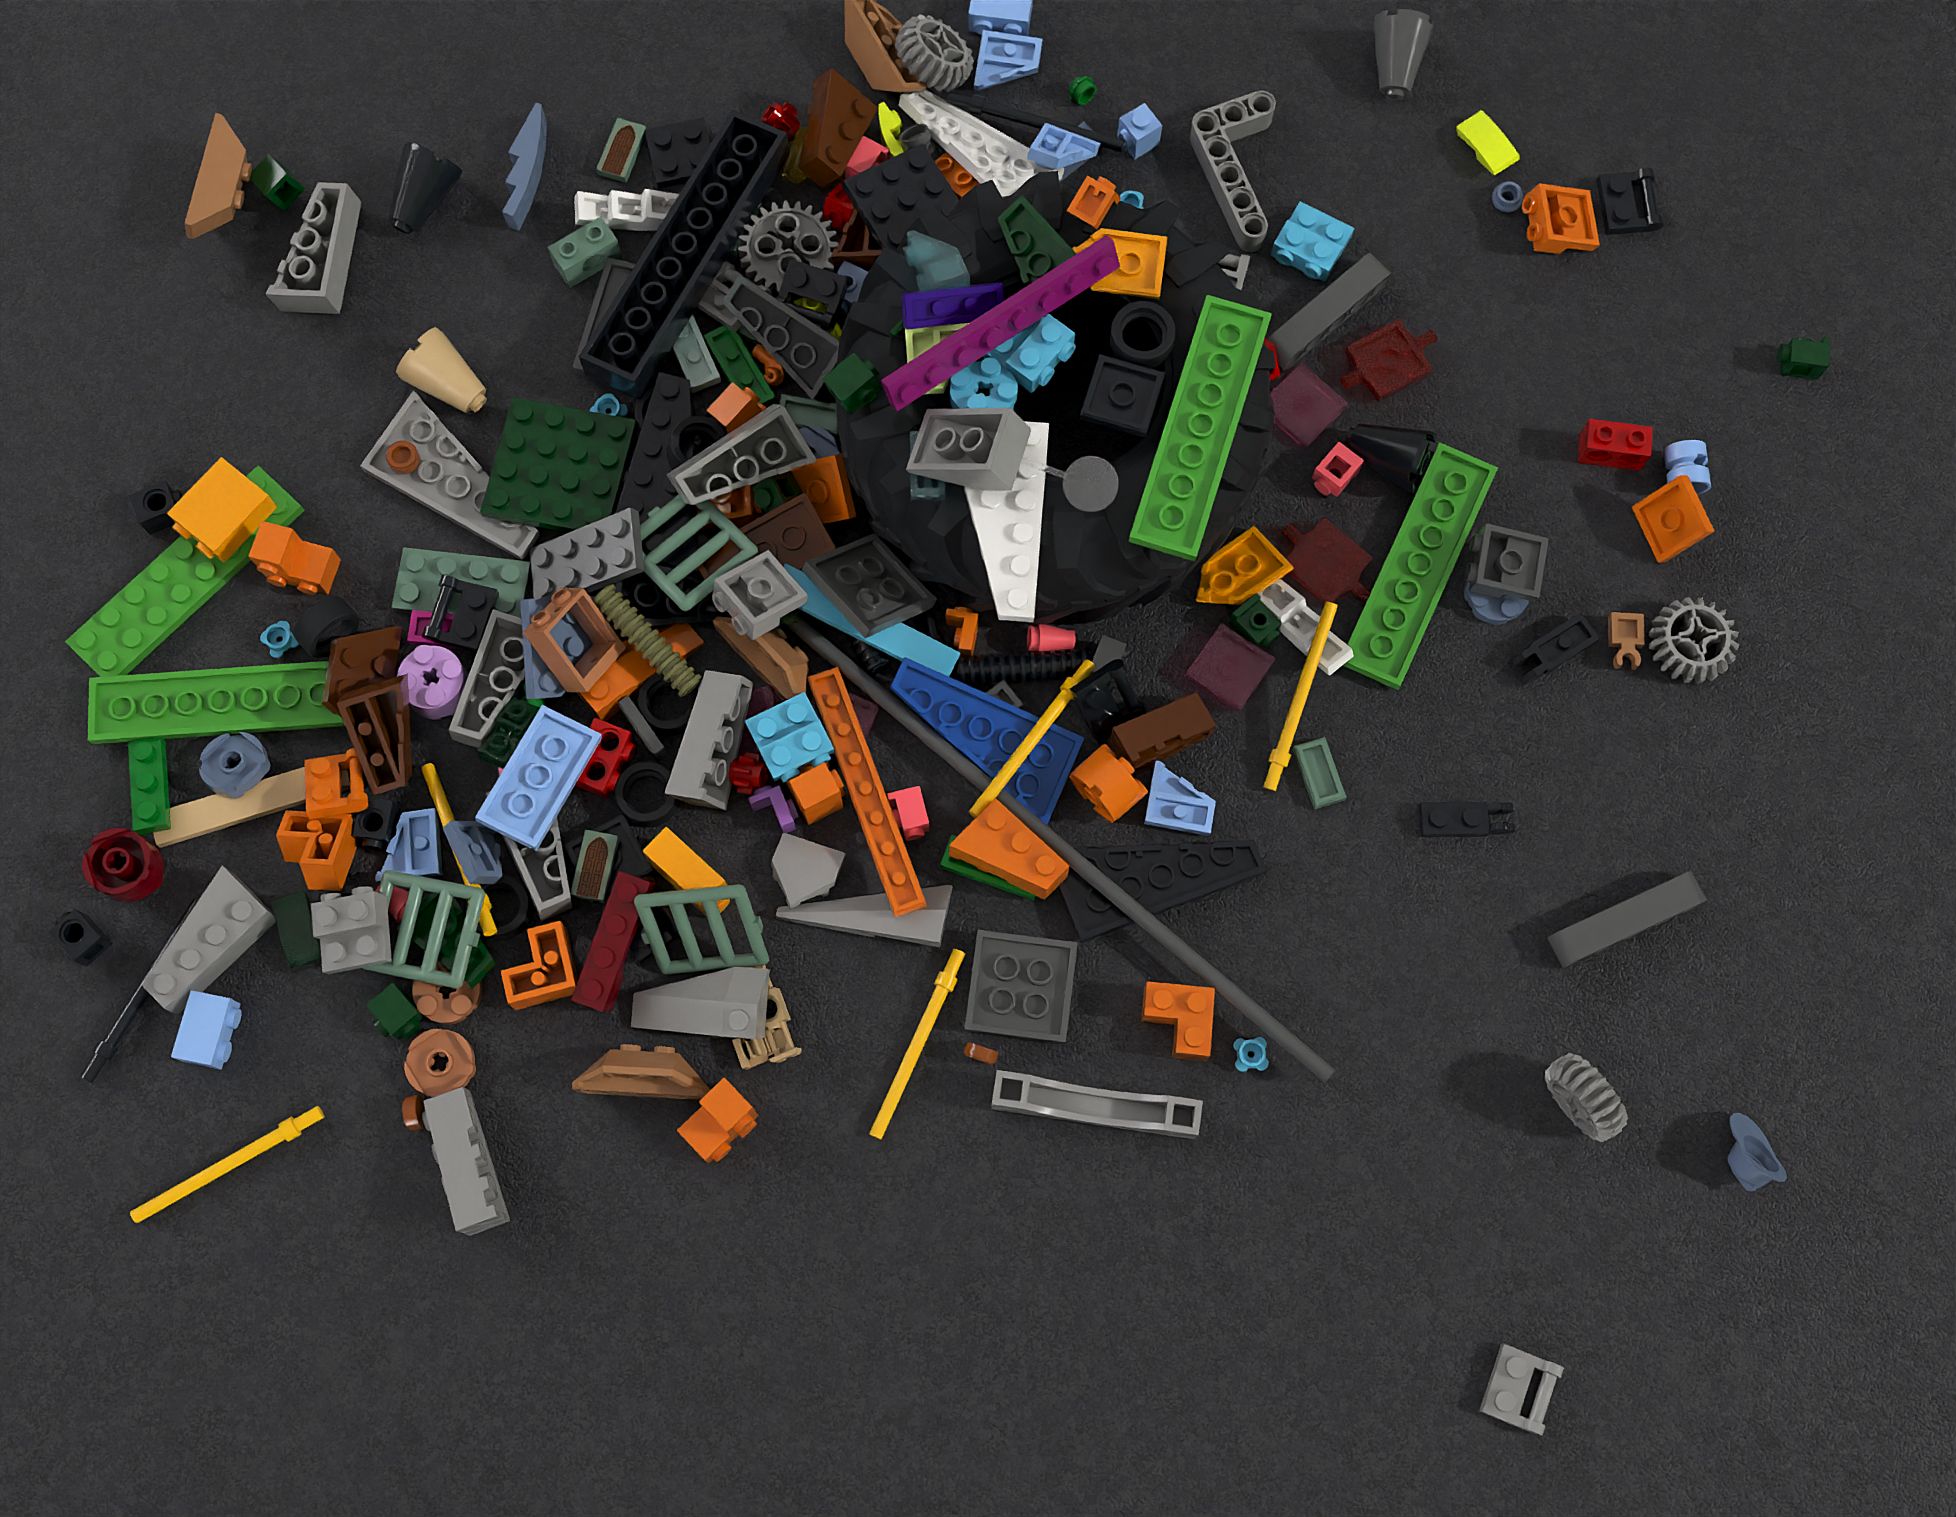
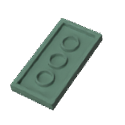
M403 547L392 609L394 612L412 614V610L433 612L441 589L438 586L441 575H448L461 581L497 589L499 596L494 610L521 618L520 599H527L532 572L531 562ZM453 592L447 613L455 614L461 597L460 593Z

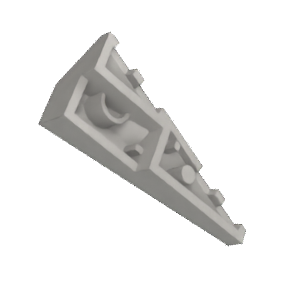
M944 885L921 888L927 907L896 918L886 893L805 903L792 909L789 906H782L777 909L776 919L874 938L877 935L940 947L953 886Z

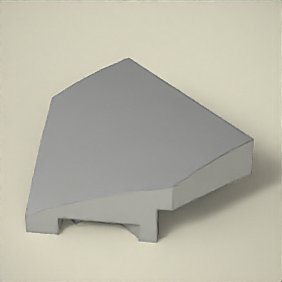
M783 832L772 858L771 866L773 868L772 877L775 881H778L786 896L789 908L798 907L800 902L818 895L828 896L829 889L835 885L844 864L846 853Z

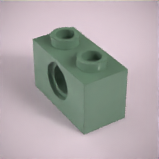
M601 216L547 247L555 268L569 288L604 269L607 257L618 260L622 258L618 241Z

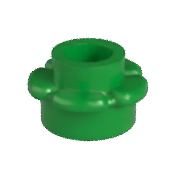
M1077 77L1072 81L1069 86L1070 101H1076L1079 105H1085L1094 97L1097 88L1093 84L1091 77Z

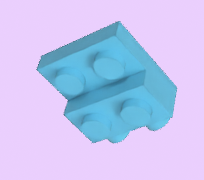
M1300 201L1275 240L1271 256L1275 257L1283 265H1291L1303 271L1311 279H1319L1326 282L1355 228Z
M1048 313L1046 317H1042L982 357L997 359L1001 366L1007 368L1014 375L1018 384L1033 393L1039 385L1045 386L1049 382L1055 371L1053 368L1060 360L1065 362L1073 354L1076 348L1074 344L1075 332Z
M805 692L745 720L774 782L779 779L783 783L788 782L801 775L799 770L810 764L814 768L824 762L827 763L831 760L829 755L834 753V747Z

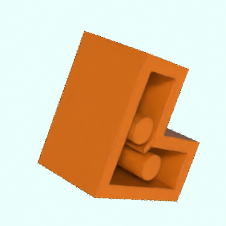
M732 382L706 411L729 434L767 408L761 403L757 404L760 398L748 387L742 390Z
M261 521L248 556L257 566V570L265 575L267 582L278 587H285L286 584L293 585L299 591L309 595H316L317 592L329 594L341 561L332 548L302 541L292 528Z
M824 762L814 768L810 764L799 770L801 775L785 782L808 825L844 808L842 797L846 795L843 789L844 785L835 769L829 771V762Z
M286 810L276 834L285 862L300 864L308 889L342 891L359 841L352 836L354 829L352 815L341 814L309 820L305 811Z
M561 921L527 929L534 962L501 971L507 1002L515 1010L573 995L579 979L568 931Z
M1146 982L1143 991L1141 1022L1175 1025L1172 1058L1206 1062L1210 1057L1215 988Z
M723 1078L699 1101L702 1107L677 1131L709 1164L713 1159L716 1162L720 1161L731 1150L732 1147L729 1144L738 1135L741 1138L745 1137L757 1125L754 1120L759 1115L741 1094Z

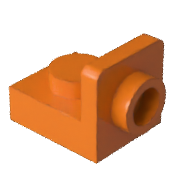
M1087 176L1068 207L1067 212L1097 230L1113 203L1118 204L1121 198L1114 191L1116 186L1107 179L1099 176L1096 181Z
M966 607L946 609V624L957 627L954 647H959L960 656H963V659H968L969 656H973L979 627V615Z

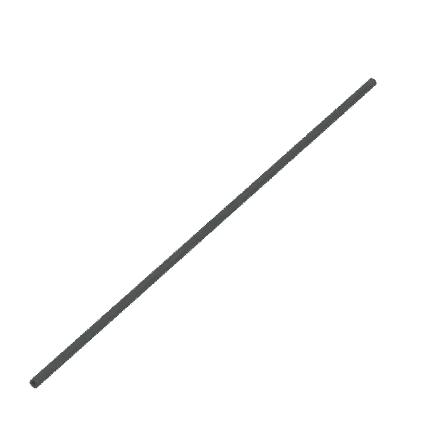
M628 470L625 472L622 487L624 486ZM697 531L699 549L709 539L700 531ZM791 611L780 618L784 625L830 664L838 667L843 675L982 793L985 791L993 779L797 613ZM1004 789L1001 790L996 799L1075 872L1208 985L1215 988L1221 996L1325 1083L1335 1072L1332 1066Z

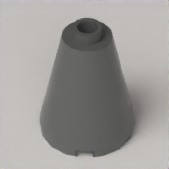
M1397 9V15H1388V10L1376 14L1373 18L1379 89L1388 100H1402L1403 96H1407L1411 92L1434 28V21L1429 22V16L1425 13L1415 10Z

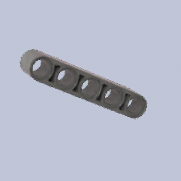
M1371 253L1366 254L1267 339L1275 346L1278 365L1283 370L1293 366L1381 291L1391 280L1393 274Z
M1689 871L1547 937V940L1562 968H1565L1681 915L1708 900L1693 872Z

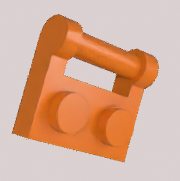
M355 748L347 750L345 754L305 760L306 813L309 820L360 812L367 809L368 795L364 793L363 768ZM350 769L351 793L343 798L341 770Z

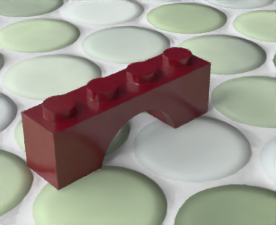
M618 872L571 998L572 1001L601 1012L612 1011L623 981L625 959L632 939L641 924L634 904V898L639 894L655 893L658 883L628 872Z

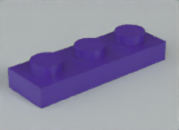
M995 282L901 293L903 327L913 329L972 322L1004 301L1003 284Z

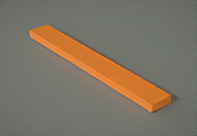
M835 667L808 676V684L827 735L834 747L836 760L894 917L896 918L927 907L839 668Z

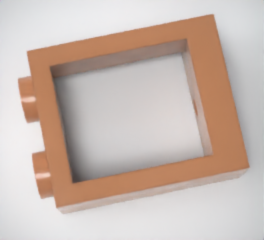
M565 587L556 591L551 596L552 601L546 608L537 612L531 618V624L524 630L523 634L567 692H588L626 647L584 588ZM569 610L593 642L592 647L575 666H573L549 633Z

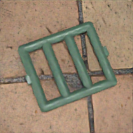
M677 495L661 509L657 506L648 513L649 519L640 525L641 541L687 505V503L683 502L680 495ZM709 499L695 504L701 512L648 555L643 552L644 572L683 611L690 610L714 590V579L751 560L758 554L756 545ZM712 521L722 530L667 575L656 565L708 522ZM730 540L741 549L738 554L687 595L676 586L678 582Z
M392 870L385 871L382 875L378 893L386 895L387 909L394 885L408 887L410 890L392 962L363 967V969L455 989L460 988L464 982L472 946L477 947L480 933H476L485 897L484 890L478 887ZM423 891L438 893L439 898L422 966L418 967L405 963ZM453 897L468 899L469 904L452 972L437 971L435 968Z
M741 884L639 894L634 898V904L643 925L641 936L645 944H650L662 974L763 966L769 962V956L761 935L763 929L761 918L754 915L746 889ZM716 900H735L753 953L734 954ZM702 902L721 956L702 957L683 904ZM669 905L688 959L670 960L651 907Z

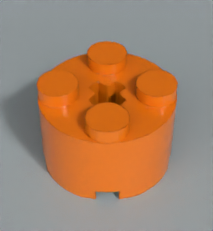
M1106 744L1101 745L1076 767L1069 776L1080 795L1085 800L1088 798L1095 805L1093 809L1109 823H1114L1148 793L1146 787L1138 779L1132 777L1131 774L1135 772L1132 765L1122 756L1117 760L1114 752Z

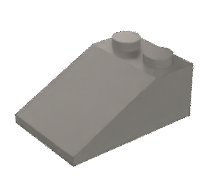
M1011 408L927 409L906 470L912 474L979 490L1011 491L1032 429Z

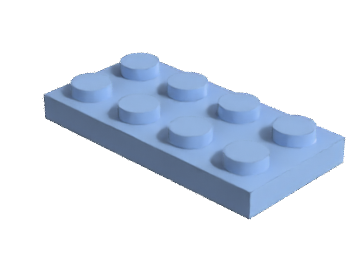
M542 705L475 817L476 822L537 851L599 745L602 734Z

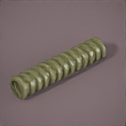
M614 584L603 588L594 597L593 602L600 608L599 611L602 615H607L606 620L614 623L613 627L615 630H621L620 635L622 637L627 636L629 638L628 643L630 645L634 644L636 646L635 650L643 653L642 658L644 660H650L649 665L651 667L655 666L657 668L656 672L659 675H664L663 680L665 682L670 681L672 683L670 687L673 690L677 689L680 697L689 694L701 682L702 676L700 674L695 675L693 667L688 668L686 665L687 661L679 658L680 653H674L671 644L666 645V639L658 636L659 631L657 629H651L652 624L650 622H644L645 617L642 614L638 615L636 613V607L631 608L629 606L630 601L628 599H622L623 594L615 591L616 586Z

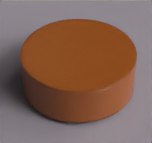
M401 440L389 446L386 451V461L394 472L409 474L418 467L420 454L411 442Z
M966 1042L963 1051L965 1056L991 1065L996 1063L999 1052L970 1042Z
M421 1095L408 1096L402 1104L404 1123L410 1131L425 1128L422 1112L426 1110L423 1103L424 1099Z

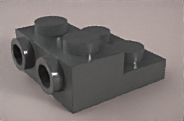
M1486 523L1478 533L1473 534L1469 550L1475 553L1473 563L1469 562L1464 576V580L1470 582L1469 592L1499 599L1503 595L1536 602L1540 596L1549 538Z

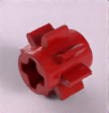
M787 101L783 106L776 102L770 105L762 118L765 124L786 132L788 140L794 136L800 126V121L797 120L799 115L796 114L798 110Z
M745 752L744 756L740 755L739 759H734L731 762L729 781L733 785L738 786V793L752 795L753 791L766 786L769 770L766 764L760 761V754Z

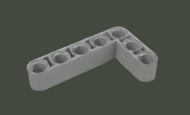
M1256 91L1199 111L1193 117L1189 137L1194 152L1238 246L1245 252L1250 253L1258 251L1263 246L1268 223L1230 142L1263 131L1270 126L1276 101L1273 95L1267 91ZM1228 119H1233L1237 122H1231ZM1199 129H1207L1209 132H1204ZM1211 154H1218L1221 157H1214ZM1228 179L1233 181V183H1227L1223 180ZM1235 205H1242L1245 208L1240 209L1235 207ZM1252 230L1258 234L1252 235L1249 234L1247 231Z

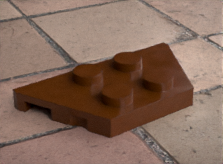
M395 626L333 640L322 705L333 714H337L342 718L336 703L344 693L394 678L402 627Z

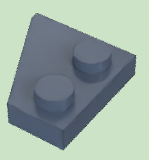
M450 820L442 828L470 884H495L502 877V864L499 861V856L501 855L500 845L494 841V835L497 831L476 821Z

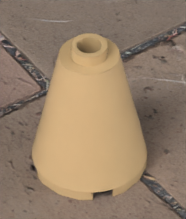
M436 327L429 329L417 340L421 344L414 351L410 348L405 353L396 369L397 376L408 384L464 413H468L471 410L477 412L487 400L484 396L486 388L444 333Z

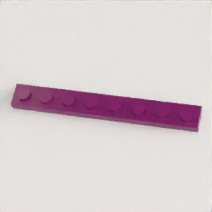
M1105 235L882 379L881 382L890 405L896 411H899L1118 269L1120 263L1114 241Z

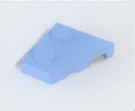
M983 30L974 90L979 91L1037 73L1042 49V38Z

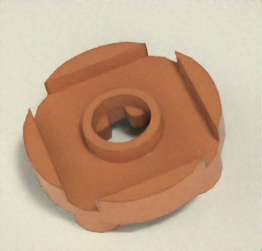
M438 963L436 964L435 970L450 973ZM417 980L413 982L412 996L418 1011L438 1024L451 1025L463 1021L467 1018L466 1016L471 1014L473 1009L476 1010L482 999V981L473 989L463 983L460 988L456 989V992L450 993L449 999H444L443 994L439 993L441 985Z
M431 1029L417 1036L408 1048L409 1053L404 1064L405 1074L409 1083L417 1091L432 1098L461 1087L465 1088L476 1072L475 1054L470 1043L460 1034L443 1029ZM436 1055L442 1058L448 1057L449 1062L446 1063L444 1071L439 1069L432 1070L431 1066L435 1064L434 1057Z

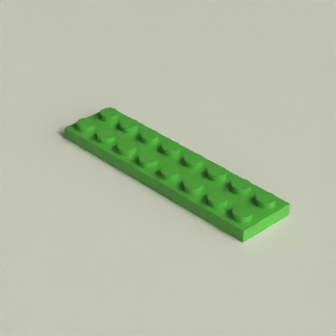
M1206 296L1131 530L1129 542L1194 562L1196 561L1272 313L1214 296Z
M1439 442L1347 645L1352 648L1353 657L1343 666L1399 690L1498 467Z
M257 466L246 476L267 493L277 505V508L265 522L288 527L305 511L260 466ZM259 527L225 563L215 555L211 559L206 557L195 547L198 542L193 537L186 540L180 536L72 634L65 643L100 677L127 675L251 561L248 556Z
M328 661L89 678L88 741L92 744L130 742L156 737L172 739L224 735L227 733L240 734L239 732L256 733L345 726V723L339 715L333 714L322 705Z

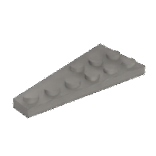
M413 390L360 467L364 472L523 561L530 548L533 547L540 536L538 530L530 525L482 517L480 510L490 477ZM401 440L409 441L418 450L420 463L413 472L398 474L388 465L386 451L394 442Z

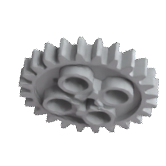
M784 200L783 208L781 209L773 202L771 212L761 207V218L751 215L752 226L745 224V235L739 236V242L742 246L738 248L739 257H743L740 259L741 268H747V279L755 277L754 283L756 285L765 284V287L771 291L776 289L778 296L785 275L783 269L788 266L790 259L834 272V266L832 265L834 263L831 255L839 243L835 242L837 240L836 231H830L831 221L822 222V212L813 216L811 205L804 211L801 210L800 201H797L794 208H790L788 201ZM784 227L794 228L792 232L788 233L781 231ZM807 246H815L818 248L817 250L812 252L804 250V248ZM763 248H771L774 250L769 254H764L760 252V250H762Z

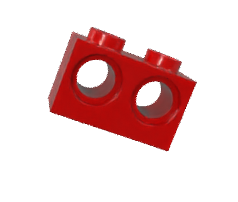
M1589 418L1579 434L1577 463L1641 471L1651 457L1653 427Z
M594 717L590 729L602 734V739L575 786L608 799L611 792H615V786L619 776L622 774L620 772L625 761L629 763L632 760L636 744H634L635 740L630 731ZM616 739L619 741L618 746L614 750H603V746L608 740ZM598 768L605 770V774L601 779L596 781L589 779L593 770Z

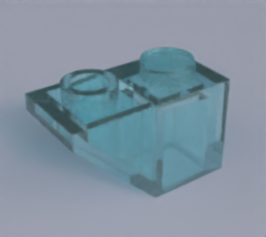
M914 230L907 232V246L903 247L908 265L910 267L915 265L919 275L916 276V281L920 291L970 285V275L957 247Z

